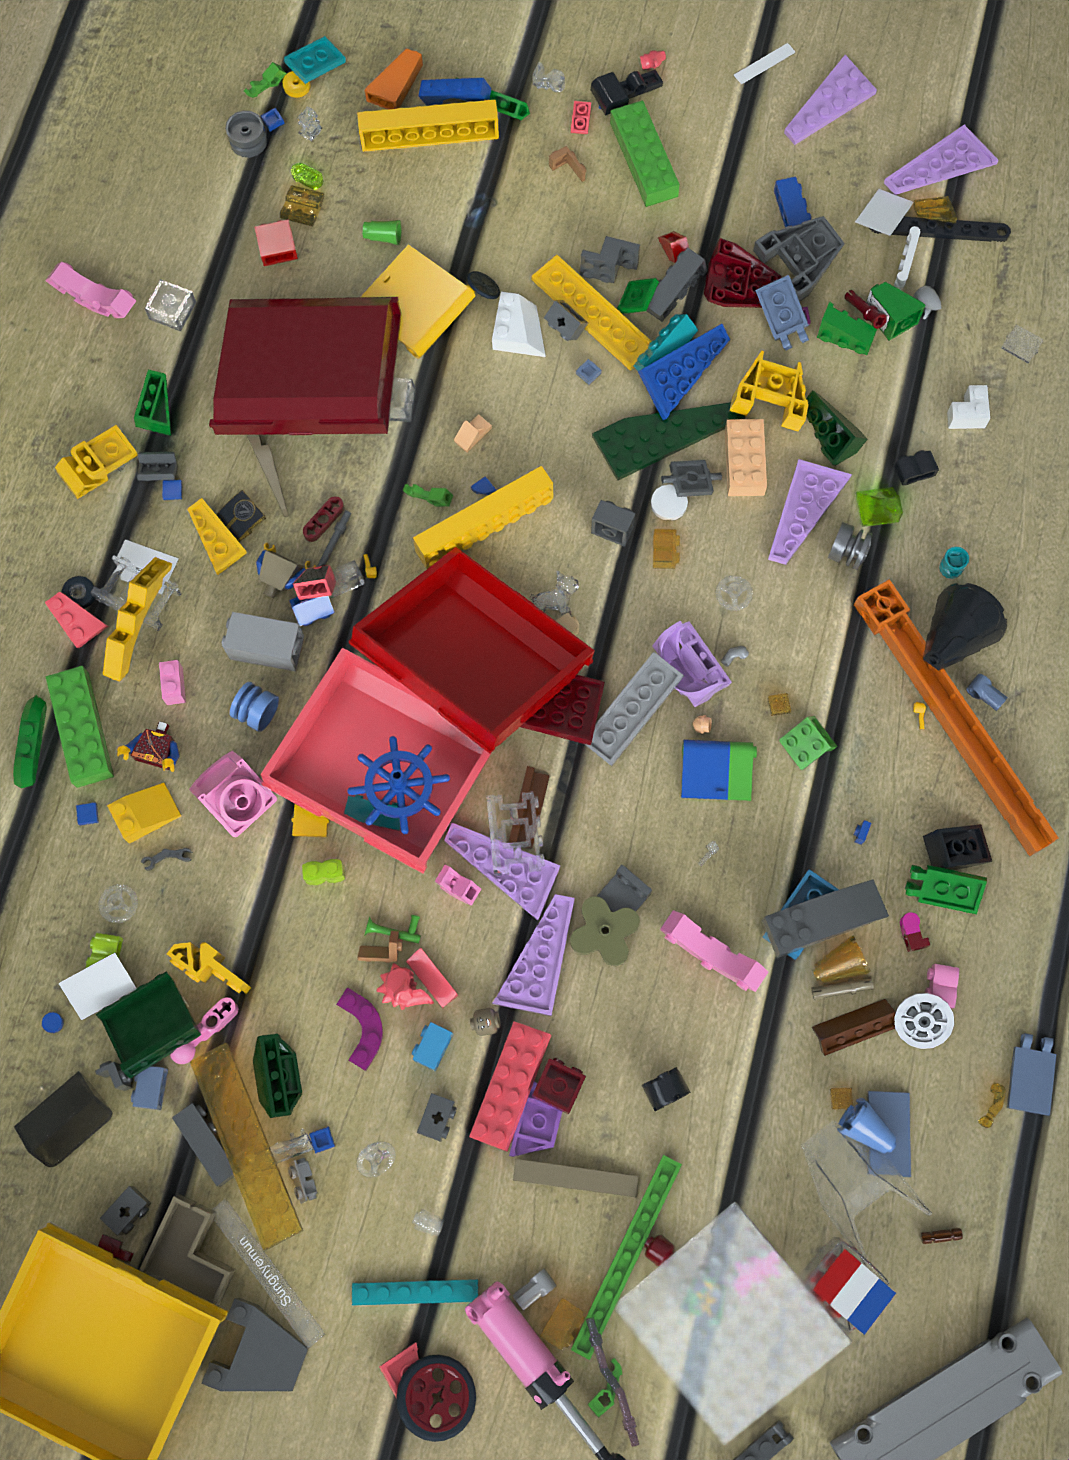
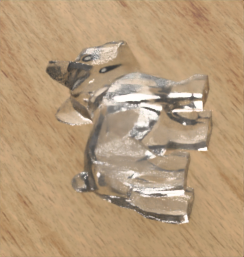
M556 571L557 582L555 587L536 595L531 594L530 598L532 603L544 613L546 609L558 610L561 616L566 613L572 616L568 604L570 596L579 588V581L572 576H564L559 571Z

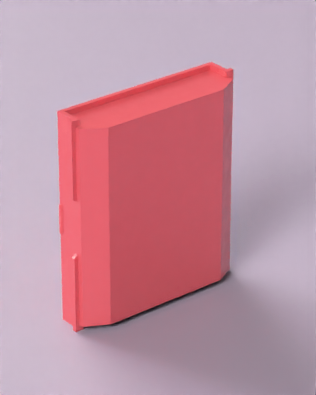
M342 648L260 774L263 780L261 785L318 817L323 815L363 837L364 842L424 874L429 857L492 753L489 754L438 714L435 709L380 667ZM391 736L397 738L398 751H407L418 755L425 745H431V752L423 760L429 767L431 775L448 774L450 776L448 782L433 784L432 794L429 799L430 803L440 809L441 814L435 816L423 808L418 813L407 817L409 827L407 834H403L401 829L397 831L375 825H367L344 814L348 796L355 797V795L348 794V788L364 786L365 776L369 769L357 759L358 755L364 754L372 761H375L381 755L391 752L389 743ZM400 762L403 773L410 763ZM392 763L383 767L390 774L393 770ZM417 768L409 779L421 778L423 775ZM377 774L373 784L388 781ZM424 785L410 788L421 795ZM389 790L374 793L378 799L382 800ZM366 793L357 794L364 796L363 799L368 800ZM404 794L406 806L415 802ZM396 795L390 801V805H392L393 802L397 803Z

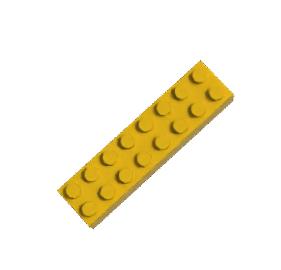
M496 100L357 112L363 152L499 139Z
M540 466L413 537V542L418 557L425 568L428 569L455 547L460 550H467L473 543L485 540L489 534L501 531L505 525L517 522L526 513L531 514L537 507L547 505L553 499L552 480L544 468Z

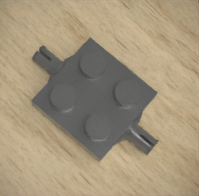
M706 460L671 462L669 465L671 475L661 476L662 484L673 483L677 497L712 495L714 492L712 480H722V473H711L707 468Z

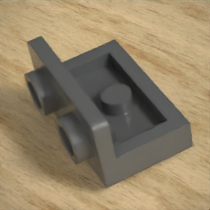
M174 452L138 453V481L175 480L178 466Z
M107 1061L99 1065L100 1068L95 1070L96 1075L105 1078L111 1077L116 1089L127 1091L133 1088L131 1085L133 1079H130L123 1073L120 1064Z

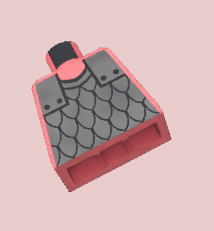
M323 564L319 567L306 569L295 580L293 586L299 600L332 595L336 579L331 566Z

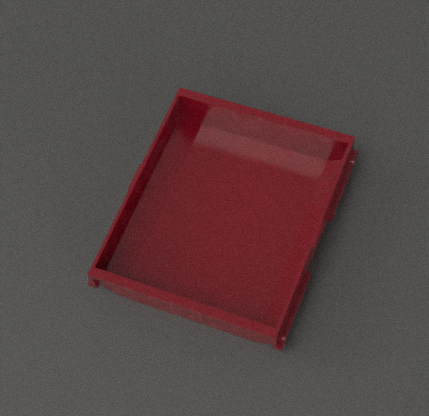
M399 298L230 299L213 397V419H210L209 427L213 429L215 435L388 434L402 314L398 302Z

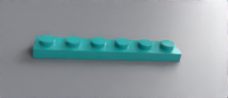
M478 1279L352 1283V1306L472 1302L478 1297Z

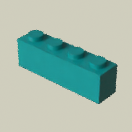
M676 314L670 319V323L659 332V336L650 342L648 349L638 356L637 362L633 365L637 371L685 345L693 338L698 329L688 315Z

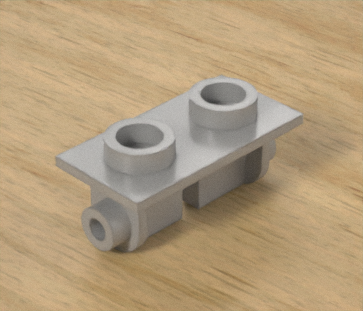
M302 1158L297 1160V1162L294 1160L289 1163L288 1173L290 1178L294 1180L296 1186L294 1193L297 1200H300L302 1204L308 1201V1199L309 1201L316 1199L317 1190L314 1180H305L306 1177L312 1175L308 1161Z

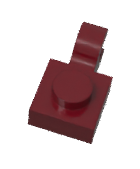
M102 1234L98 1247L112 1253L113 1258L117 1259L118 1257L124 1261L131 1262L134 1253L121 1248L123 1245L122 1241Z

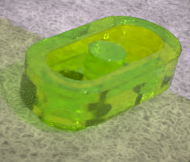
M296 163L291 168L292 178L311 189H318L324 183L321 172L303 163Z

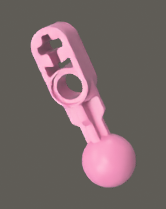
M231 998L221 999L203 1016L202 1021L197 1025L202 1035L174 1050L170 1054L171 1059L178 1064L189 1063L195 1056V1047L201 1041H207L214 1033L223 1029L238 1014V1005ZM225 1006H230L231 1011L228 1012L225 1009ZM218 1012L224 1016L223 1019L217 1014ZM211 1018H217L218 1020L214 1027L208 1026Z

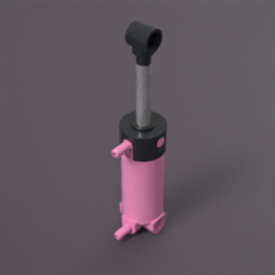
M494 1282L465 1307L468 1318L474 1325H479L541 1410L555 1402L598 1460H626L618 1453L612 1452L610 1454L565 1395L567 1388L574 1380L559 1360H556L508 1297L510 1293L503 1284Z

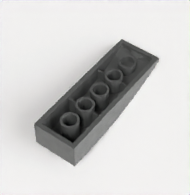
M874 879L767 915L762 919V923L775 955L779 958L887 918L889 914Z

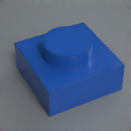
M864 820L861 825L857 824L853 834L856 836L855 843L860 845L864 843L871 826L870 822Z

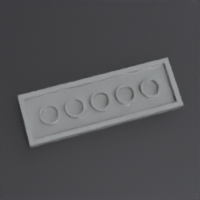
M653 652L597 721L591 746L585 745L612 766L682 680L684 675Z

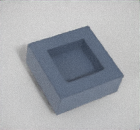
M588 359L576 370V374L590 385L601 374V369Z

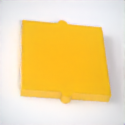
M295 804L294 818L291 819L293 822L292 836L327 837V824L330 822L328 818L323 815L318 817Z

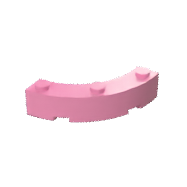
M66 262L58 263L45 280L62 294L67 292L75 297L74 301L107 317L112 314L114 318H124L136 302L129 291L109 289L100 283L96 284L74 271L73 267Z
M673 910L660 929L666 935L664 937L672 944L677 943L684 950L702 961L700 964L708 970L714 969L736 982V985L745 991L750 989L756 992L768 974V971L756 960L741 953L736 955L724 943L700 932L702 928L685 914Z

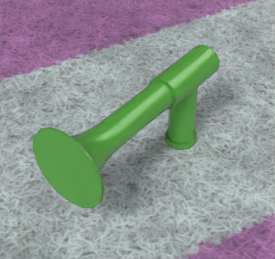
M411 915L409 929L406 932L380 926L374 923L369 916L365 935L376 932L390 936L391 931H399L400 939L419 944L421 935L415 934L420 917Z

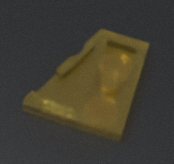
M948 196L914 200L913 207L917 217L956 223L957 216Z

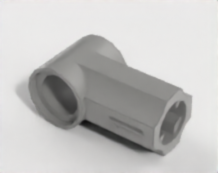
M544 1268L532 1277L528 1284L519 1289L513 1297L524 1311L557 1285Z

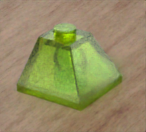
M893 487L856 492L862 527L900 521L903 510L900 496Z

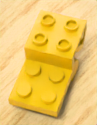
M115 425L87 443L84 440L72 447L70 450L72 456L63 457L55 466V469L74 496L79 499L107 482V474L138 456V453L118 426Z
M191 942L174 944L167 952V955L171 957L169 962L182 971L187 969L185 974L197 983L200 980L206 983L214 974L223 982L227 979L228 982L226 984L238 993L243 991L247 994L251 989L249 985L221 965L225 957L206 942H202L200 948H197Z

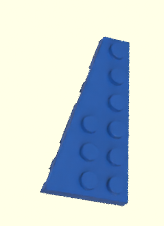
M723 324L716 326L638 371L662 420L667 419L673 408L679 404V401L688 393L703 371L709 367L711 361L730 341Z

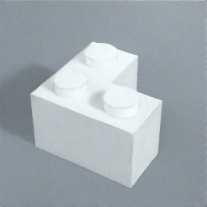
M969 385L964 395V402L951 403L947 412L949 429L986 427L990 420L987 385Z

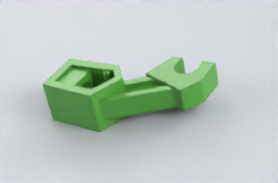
M272 62L262 74L263 80L251 81L252 88H245L244 92L249 97H257L258 94L269 87L278 86L287 73L280 65Z
M405 484L403 488L407 495L427 500V502L436 507L450 506L453 494L446 488H431L430 492L416 484H413L412 487Z
M615 1358L610 1361L615 1367L612 1372H609L606 1367L602 1369L605 1379L608 1381L606 1390L602 1389L587 1404L598 1418L614 1405L619 1378L622 1375L621 1365ZM603 1393H608L607 1396L610 1400L606 1407L598 1400L600 1396L604 1395Z

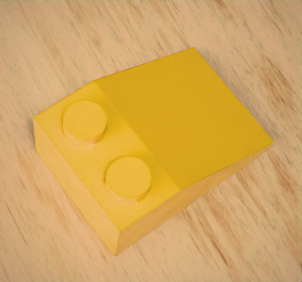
M165 783L126 795L107 805L123 838L129 844L181 817Z

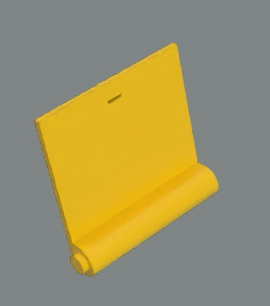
M408 244L361 297L399 298L398 302L402 313L399 341L406 346L407 350L415 358L420 359L475 298V291L469 284L465 285Z

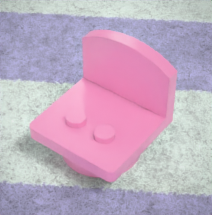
M234 751L227 753L212 764L189 788L191 793L201 801L233 837H238L277 801V797L272 791L261 785L262 780Z

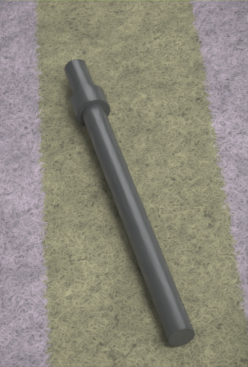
M345 510L340 521L336 523L335 531L317 567L323 564L326 565L341 534H344L347 528L346 524L351 516L349 511Z

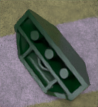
M279 1034L258 1036L253 1056L258 1100L270 1118L289 1116L302 1095L296 1053L281 1039Z

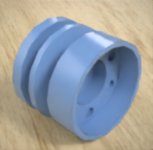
M247 682L236 694L231 704L230 716L238 719L241 723L247 721V725L250 728L261 732L274 717L278 708L279 697L269 691L262 693L261 687L255 686L252 682Z

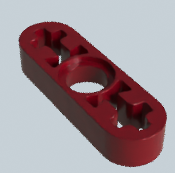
M333 496L329 498L303 527V535L307 541H317L344 511V504L340 497ZM332 504H335V505L338 504V505H339V508H337V507H334V508H333V507H332ZM326 515L329 519L326 523H320L318 521L319 517ZM309 530H310V531H313V530H314V531H315V534H314V535H313V534H310V535H309V534H308V531H309Z

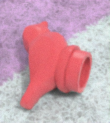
M652 50L648 54L640 56L643 70L655 69L666 59L665 51Z

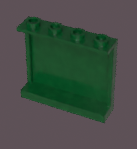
M167 971L157 975L150 982L140 985L135 991L122 996L118 1001L104 1007L96 1014L102 1021L120 1059L122 1072L130 1079L167 1057L178 1047L188 1044L202 1035L174 979Z

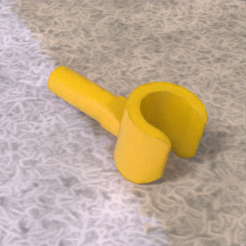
M364 554L367 578H376V567H371L368 554Z
M916 702L913 706V712L919 713V727L924 729L926 706L924 703Z

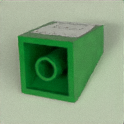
M887 282L873 286L867 298L869 305L876 306L880 313H884L887 316L886 323L879 329L888 341L916 326L926 306L923 302Z

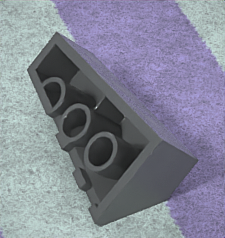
M688 247L685 251H682L678 255L674 266L671 265L666 271V276L663 280H659L647 312L663 322L677 306L676 301L678 299L682 300L687 295L688 288L690 286L694 287L698 283V277L700 275L704 276L707 273L705 259Z

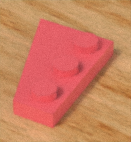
M58 592L45 602L76 648L82 647L109 627L62 592Z
M416 1342L379 1366L395 1397L397 1396L398 1385L403 1374L410 1365L419 1359ZM415 1380L413 1384L414 1390L416 1392L423 1391L425 1387L423 1380ZM415 1402L412 1406V1412L415 1415H420L423 1412V1405L420 1402Z

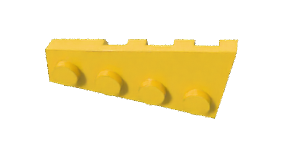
M203 498L187 509L217 575L247 554L246 550Z

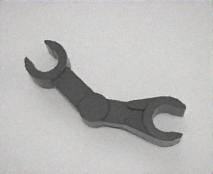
M189 848L179 850L163 849L162 852L153 857H144L141 863L144 864L147 861H151L150 866L144 868L150 871L155 867L156 863L169 857L190 862L191 859L184 858L183 855L186 852H193Z

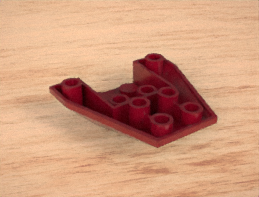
M720 238L709 262L704 296L708 302L722 307L762 308L755 290L781 279L782 276L738 244Z

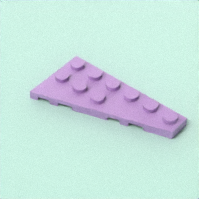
M844 55L788 124L784 134L796 145L875 95L877 89L852 61Z
M963 125L888 176L884 184L897 195L996 165L998 159Z
M798 460L768 560L785 565L788 563L849 481L852 474Z
M451 823L444 839L445 843L538 921L559 872L560 865Z
M554 895L492 1004L552 1016L575 898Z

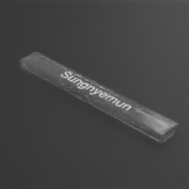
M224 1199L212 1209L217 1212L213 1220L309 1349L325 1335V1332L227 1199Z

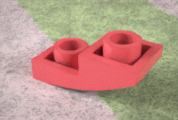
M574 101L571 133L588 134L591 102Z

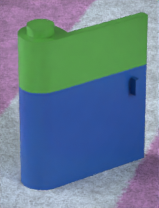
M683 739L681 798L751 801L753 758L757 756V746H753V742Z

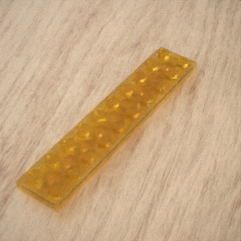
M224 1043L191 1060L190 1064L263 1250H268L302 1232L303 1228L229 1044Z

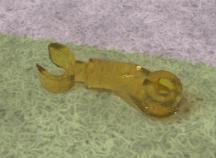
M996 1082L990 1088V1091L994 1094L993 1104L988 1109V1113L978 1121L985 1128L992 1127L994 1122L992 1118L998 1115L1004 1105L1006 1089L1003 1085Z

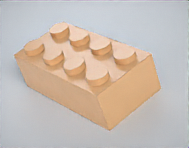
M764 419L727 420L725 426L728 496H764L767 488Z

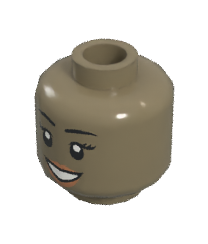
M492 1008L476 1010L473 1018H470L471 1029L475 1030L479 1036L495 1034L498 1028L501 1027L499 1013L495 1012Z

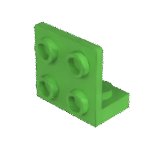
M815 716L805 718L779 739L801 770H804L825 752L832 751L837 747Z

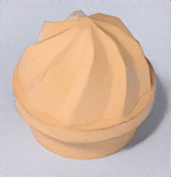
M706 715L698 716L693 722L695 731L701 734H705V732L710 733L712 719Z

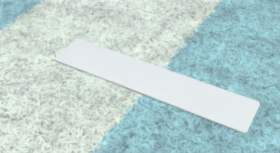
M787 43L737 72L734 76L743 84L794 54L795 51Z

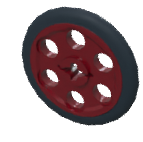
M438 1354L418 1359L409 1366L400 1380L396 1396L397 1409L402 1422L415 1436L432 1442L453 1438L464 1430L475 1411L476 1388L472 1376L459 1361L449 1356ZM436 1368L443 1371V1378L438 1382L432 1377V1373ZM417 1379L423 1380L425 1384L421 1392H416L413 1388V1384ZM454 1380L461 1384V1389L456 1394L450 1390V1384ZM441 1391L439 1396L442 1399L441 1402L433 1404L434 1398L432 1394H437ZM415 1402H420L423 1405V1412L420 1415H415L412 1412V1406ZM453 1403L458 1404L460 1408L459 1414L455 1417L449 1414V1407ZM434 1414H438L441 1418V1424L436 1428L430 1424V1418Z

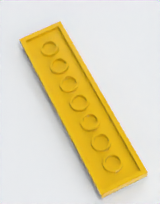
M558 255L554 256L531 276V280L554 301L564 300L588 322L585 330L627 369L631 371L634 368L633 365L637 362L638 356L648 349V345L652 341Z

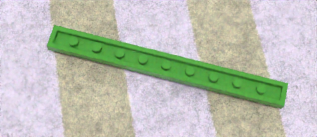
M665 1155L662 1156L572 1345V1351L588 1360L593 1355L682 1164Z

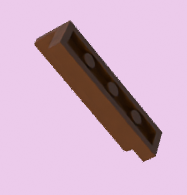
M527 766L509 838V844L529 849L533 848L550 778L547 774L535 772L534 767Z
M883 999L817 1024L812 1029L818 1037L821 1052L826 1056L895 1029L894 1017L896 1012L888 1001Z

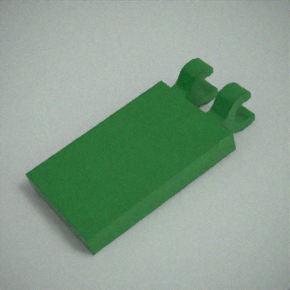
M917 865L911 866L910 878L923 881L921 887L907 881L905 895L917 897L919 903L977 915L987 884V877L927 865L926 870Z

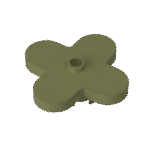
M597 896L586 899L582 905V915L586 925L572 933L570 939L572 949L580 955L599 951L606 964L615 967L622 965L627 960L629 953L624 938L637 931L640 923L638 914L631 908H622L611 912L606 901ZM606 927L609 929V932L603 934L601 929Z

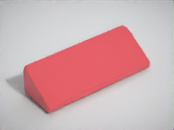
M422 948L418 949L406 961L442 1008L458 997L456 991Z

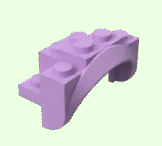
M681 621L673 624L652 645L662 659L684 675L675 689L681 695L688 697L694 707L708 701L716 692L728 687L732 683L689 621L684 624Z

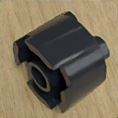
M677 1067L660 1074L656 1079L642 1085L655 1112L691 1093Z

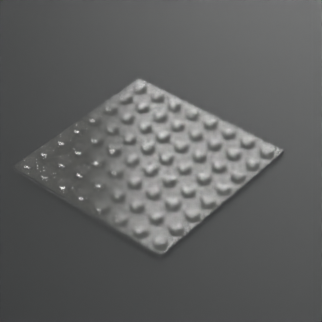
M736 1202L731 1204L618 1300L614 1308L724 1445L852 1343L850 1337Z

